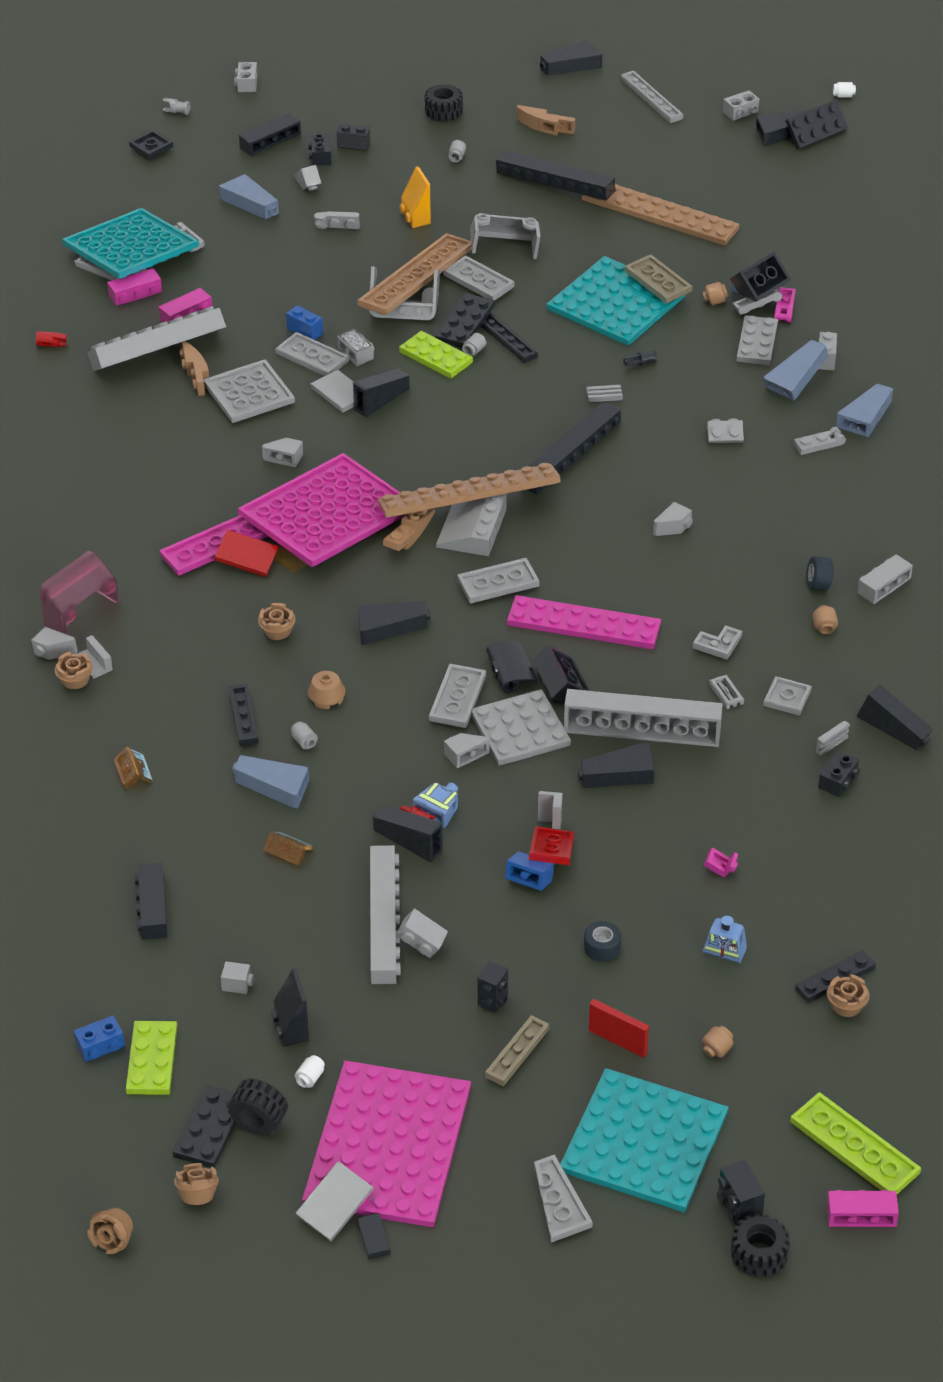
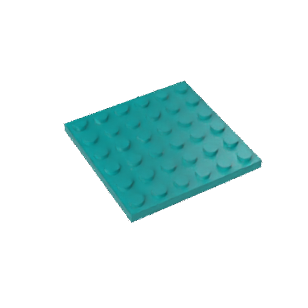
M143 208L62 239L65 247L118 279L138 273L142 269L150 268L157 263L165 262L169 258L177 257L184 252L192 251L194 248L199 247V240Z
M604 256L547 303V309L629 346L680 302L685 295L665 303L626 273V265Z
M605 1068L560 1165L565 1174L685 1213L728 1114L729 1107Z

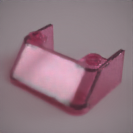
M87 551L42 584L40 597L45 627L68 635L67 624L76 618V606L96 591L115 603L119 602L116 578L101 558L93 551Z

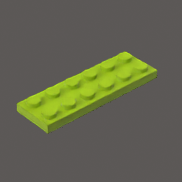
M820 1092L790 1117V1122L879 1190L896 1191V1194H898L921 1173L920 1166Z

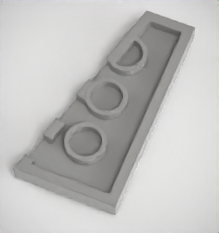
M552 1155L535 1161L534 1169L551 1243L592 1228L593 1222L556 1156Z

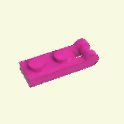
M779 287L782 299L776 304L774 319H778V322L779 320H785L791 323L796 289Z

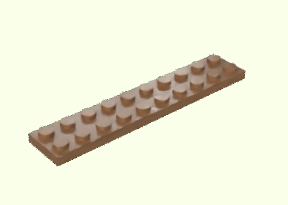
M615 184L616 191L607 201L582 195V200L724 246L739 230V224L731 220L722 219L718 216L678 205L674 202L653 197Z
M446 233L359 298L358 306L366 310L378 312L381 315H387L433 280L434 270L440 271L441 274L450 265L472 250L471 241Z
M541 463L536 467L526 466L521 470H507L501 474L491 473L486 477H472L466 481L456 480L451 484H437L432 488L422 487L417 489V491H402L397 495L387 494L382 498H378V505L385 517L388 518L560 483L561 480L560 475L551 464Z

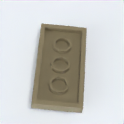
M651 254L625 266L626 273L665 303H669L692 292V286Z

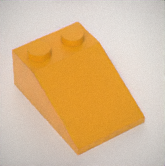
M415 167L399 205L400 212L405 215L406 221L410 223L412 228L431 224L430 183L419 167Z

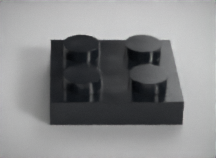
M152 129L129 141V147L146 158L151 159L173 148V142Z

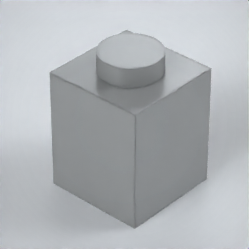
M226 961L221 974L222 991L247 994L249 986H252L254 981V974H251L250 965Z

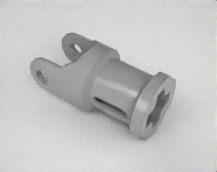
M163 99V101L170 103V108H163V111L189 114L191 107L189 101L180 102L177 99Z

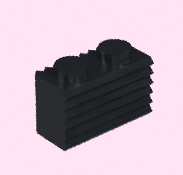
M348 123L339 124L336 132L337 147L368 150L370 145L369 126H354Z

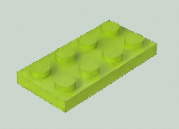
M423 331L418 332L399 346L400 353L450 379L473 363L472 356Z
M134 1021L126 1084L127 1094L170 1095L178 1028L177 1021Z

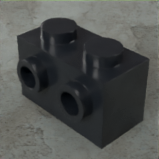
M318 133L311 135V141H308L309 160L312 159L313 165H332L330 134Z
M837 751L820 773L818 788L840 797L844 791L849 789L851 781L858 777L860 768H858L859 759Z
M492 961L488 962L477 978L478 1005L483 1009L497 1013L499 1008L503 1007L508 999V968Z

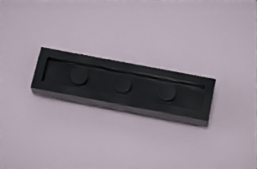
M248 684L229 686L239 746L259 743Z
M862 950L797 983L795 990L807 1003H810L827 994L828 986L835 977H850V974L860 977L874 970L876 963Z

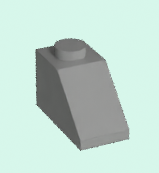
M316 165L302 168L294 175L302 190L308 189V191L318 189L317 187L321 184Z
M283 438L263 444V460L296 468L303 456V441Z
M673 502L654 520L653 535L681 534L693 522L692 510Z
M44 627L31 640L34 654L48 660L59 658L67 652L72 654L78 652L74 637Z
M459 733L444 741V755L456 768L490 753V739L485 736Z

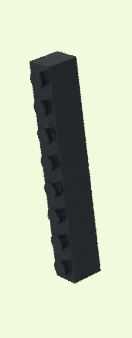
M507 150L496 159V170L499 174L605 201L616 191L615 177Z
M603 402L528 466L536 467L541 463H549L559 475L565 472L568 467L577 462L582 455L598 444L610 431L620 425L621 409ZM547 485L526 490L537 495Z

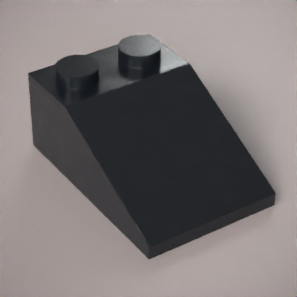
M297 968L291 970L274 999V1010H271L273 1023L277 1022L278 1024L276 1026L278 1039L282 1038L284 1047L309 1041L307 1000Z

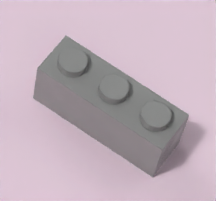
M897 554L859 579L858 594L873 604L877 603L911 579L913 565Z

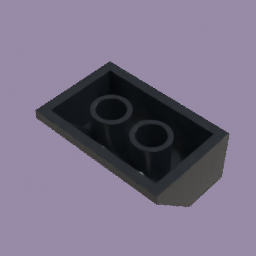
M772 252L730 278L739 294L755 302L792 280L775 252Z
M547 645L533 659L536 666L535 670L541 676L542 683L548 689V695L553 701L565 704L567 689L590 691L572 657Z

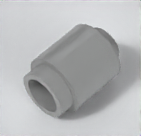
M455 140L451 143L448 151V158L451 162L457 163L462 160L466 150L464 142Z
M474 333L464 342L463 352L470 356H475L486 346L485 337L479 333Z
M297 722L291 728L292 737L303 749H310L315 746L318 737L306 723Z

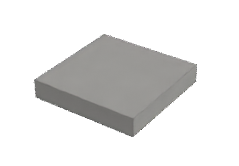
M775 676L764 699L763 706L800 716L811 693L812 686Z

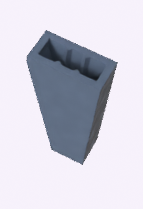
M246 174L219 185L220 199L264 219L279 214L278 200Z
M810 340L765 375L763 378L765 387L795 401L828 357L825 344Z
M880 384L874 385L838 412L836 427L869 437L892 402L893 388Z
M240 755L237 763L235 762L232 768L236 783L296 809L300 805L309 782L308 767Z

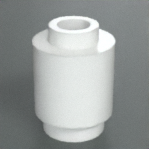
M837 82V84H833V96H837V98H852L856 93V86L852 82Z
M315 1055L306 1058L295 1073L297 1083L302 1087H313L324 1071L325 1064L323 1060Z

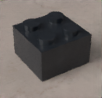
M744 1159L721 1167L720 1178H718L719 1189L717 1191V1198L720 1204H724L729 1220L731 1222L734 1221L735 1225L738 1226V1222L741 1219L745 1221V1218L749 1215L755 1217V1214H760L763 1217L765 1192L746 1160Z

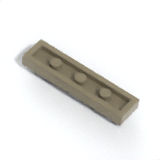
M531 1015L485 1071V1077L504 1087L548 1032L549 1024Z

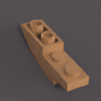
M517 105V120L522 124L552 135H557L558 132L574 135L575 118L548 114L546 109Z
M183 341L182 349H179L182 368L186 369L187 376L191 375L194 390L197 389L198 396L205 395L203 379L209 378L207 364L197 349Z
M435 509L406 514L402 518L401 525L384 538L383 546L400 551L402 548L408 550L429 524Z

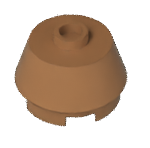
M272 603L271 607L265 610L261 609L258 624L266 637L272 640H282L290 635L296 619L293 611L286 608V604Z
M71 652L64 653L58 658V663L55 666L56 676L69 689L84 687L89 682L93 670L89 657L82 652L81 655L72 654Z
M321 671L315 674L307 690L308 697L315 703L316 707L321 709H330L331 705L337 703L340 705L346 692L339 676L332 671Z
M850 974V977L842 978L837 976L831 981L827 989V996L831 1007L840 1016L852 1017L859 1014L869 1001L870 995L865 986V981L856 975Z
M201 1163L185 1165L183 1171H176V1178L174 1179L180 1199L184 1203L191 1205H201L210 1202L219 1183L216 1169L214 1167L210 1169L202 1168Z
M119 1208L107 1209L97 1212L92 1216L90 1229L87 1231V1234L95 1247L99 1245L102 1249L107 1250L106 1254H114L125 1249L128 1245L133 1231V1222L125 1211Z

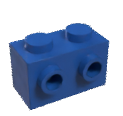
M298 305L286 313L287 329L293 333L298 332L313 340L323 335V321L316 314Z
M518 851L507 860L505 879L542 890L552 882L554 863L529 860L528 854Z
M114 1015L74 1030L76 1046L85 1062L125 1047L123 1032Z

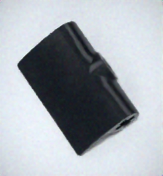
M500 641L488 645L486 652L491 661L493 676L495 678L498 677L504 692L512 693L516 691L519 687V681L538 682L520 642Z

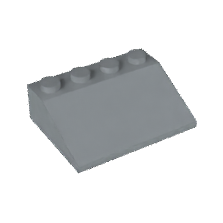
M506 494L452 504L436 543V548L489 556L506 512Z

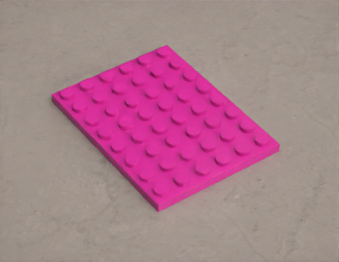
M344 453L238 508V514L311 567L316 566L406 515L386 518L378 505V498H382L387 494L397 495L401 492Z
M344 1060L302 1198V1205L339 1161L374 1189L354 1214L368 1216L379 1213L381 1219L434 1228L468 1101L471 1081Z

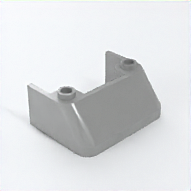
M485 213L475 215L470 226L472 253L476 252L478 236L531 241L533 259H537L540 229L536 219L531 217L487 215Z
M371 267L370 290L377 286L376 267ZM434 270V287L423 291L422 301L405 300L387 315H381L378 312L369 310L370 314L376 318L433 319L436 315L439 298L440 271Z

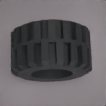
M440 84L426 90L424 95L425 113L429 118L436 121H450L461 116L463 113V93L459 88L448 84Z
M249 1078L239 1084L227 1108L228 1113L231 1115L230 1117L237 1125L253 1134L264 1136L276 1132L288 1110V1104L286 1103V1098L276 1087L265 1081Z
M755 1214V1217L749 1215L745 1218V1221L741 1219L738 1222V1226L734 1228L731 1257L734 1264L739 1265V1270L742 1272L744 1270L747 1271V1275L755 1274L759 1278H761V1275L770 1277L772 1272L777 1274L779 1269L785 1267L790 1245L789 1232L785 1230L783 1223H778V1219L775 1217L771 1219L769 1218L770 1215H764V1217L760 1216V1214ZM764 1243L768 1245L769 1248L759 1249L752 1246L751 1244Z

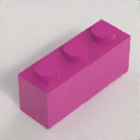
M153 268L107 282L109 296L116 306L162 292L161 278Z
M198 288L159 306L160 320L162 322L167 321L169 324L168 321L183 316L184 319V316L197 311L199 313L201 310L212 307V297L201 288Z
M828 1191L829 1227H897L899 1212L896 1191Z

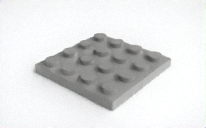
M266 359L203 379L204 386L232 423L295 403V397Z
M542 689L472 709L471 717L481 735L490 739V752L498 766L571 746V739Z

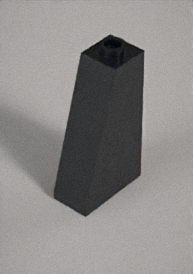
M585 40L541 55L539 65L540 69L548 76L602 67L603 54Z
M809 110L757 116L756 130L763 146L792 138L785 120Z
M396 368L355 381L353 383L354 410L364 417L373 414L410 389L409 375Z
M426 601L358 605L361 645L427 628V620H431L430 609H426Z
M880 684L867 696L856 715L859 719L914 750L921 745L925 746L931 739L929 735L933 728Z
M643 742L581 760V768L578 769V780H582L583 788L653 784L654 765L650 743Z
M387 805L374 814L373 829L375 832L431 863L443 851L441 822Z

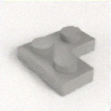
M726 625L718 637L700 631L693 642V649L728 660L740 641L743 631Z

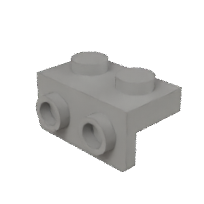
M735 418L728 419V421L712 419L707 422L708 443H743V420Z

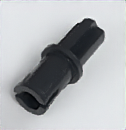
M655 351L648 353L638 352L637 355L625 356L623 358L624 366L638 364L642 366L644 363L656 362L657 359L654 358H657V354Z

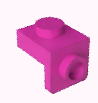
M712 847L708 851L703 866L724 878L729 872L733 873L738 865V862H736L738 854L734 852L728 857Z

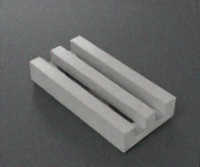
M621 385L586 387L588 402L623 400Z
M727 675L709 680V686L726 709H730L731 705L736 707L737 703L740 705L744 704V698Z
M843 721L817 738L816 753L822 756L846 740L850 724Z

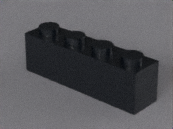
M288 113L239 135L240 149L249 156H252L301 134L300 120Z
M162 862L139 864L138 873H134L135 885H139V888H135L136 901L140 900V903L136 904L137 916H141V919H137L138 932L142 931L143 940L166 938L168 935Z

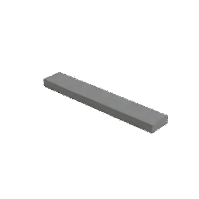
M635 71L621 75V80L669 123L683 119V114Z

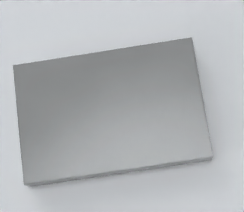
M339 370L311 383V389L342 413L354 407V382Z
M338 1161L295 1214L332 1242L374 1189Z

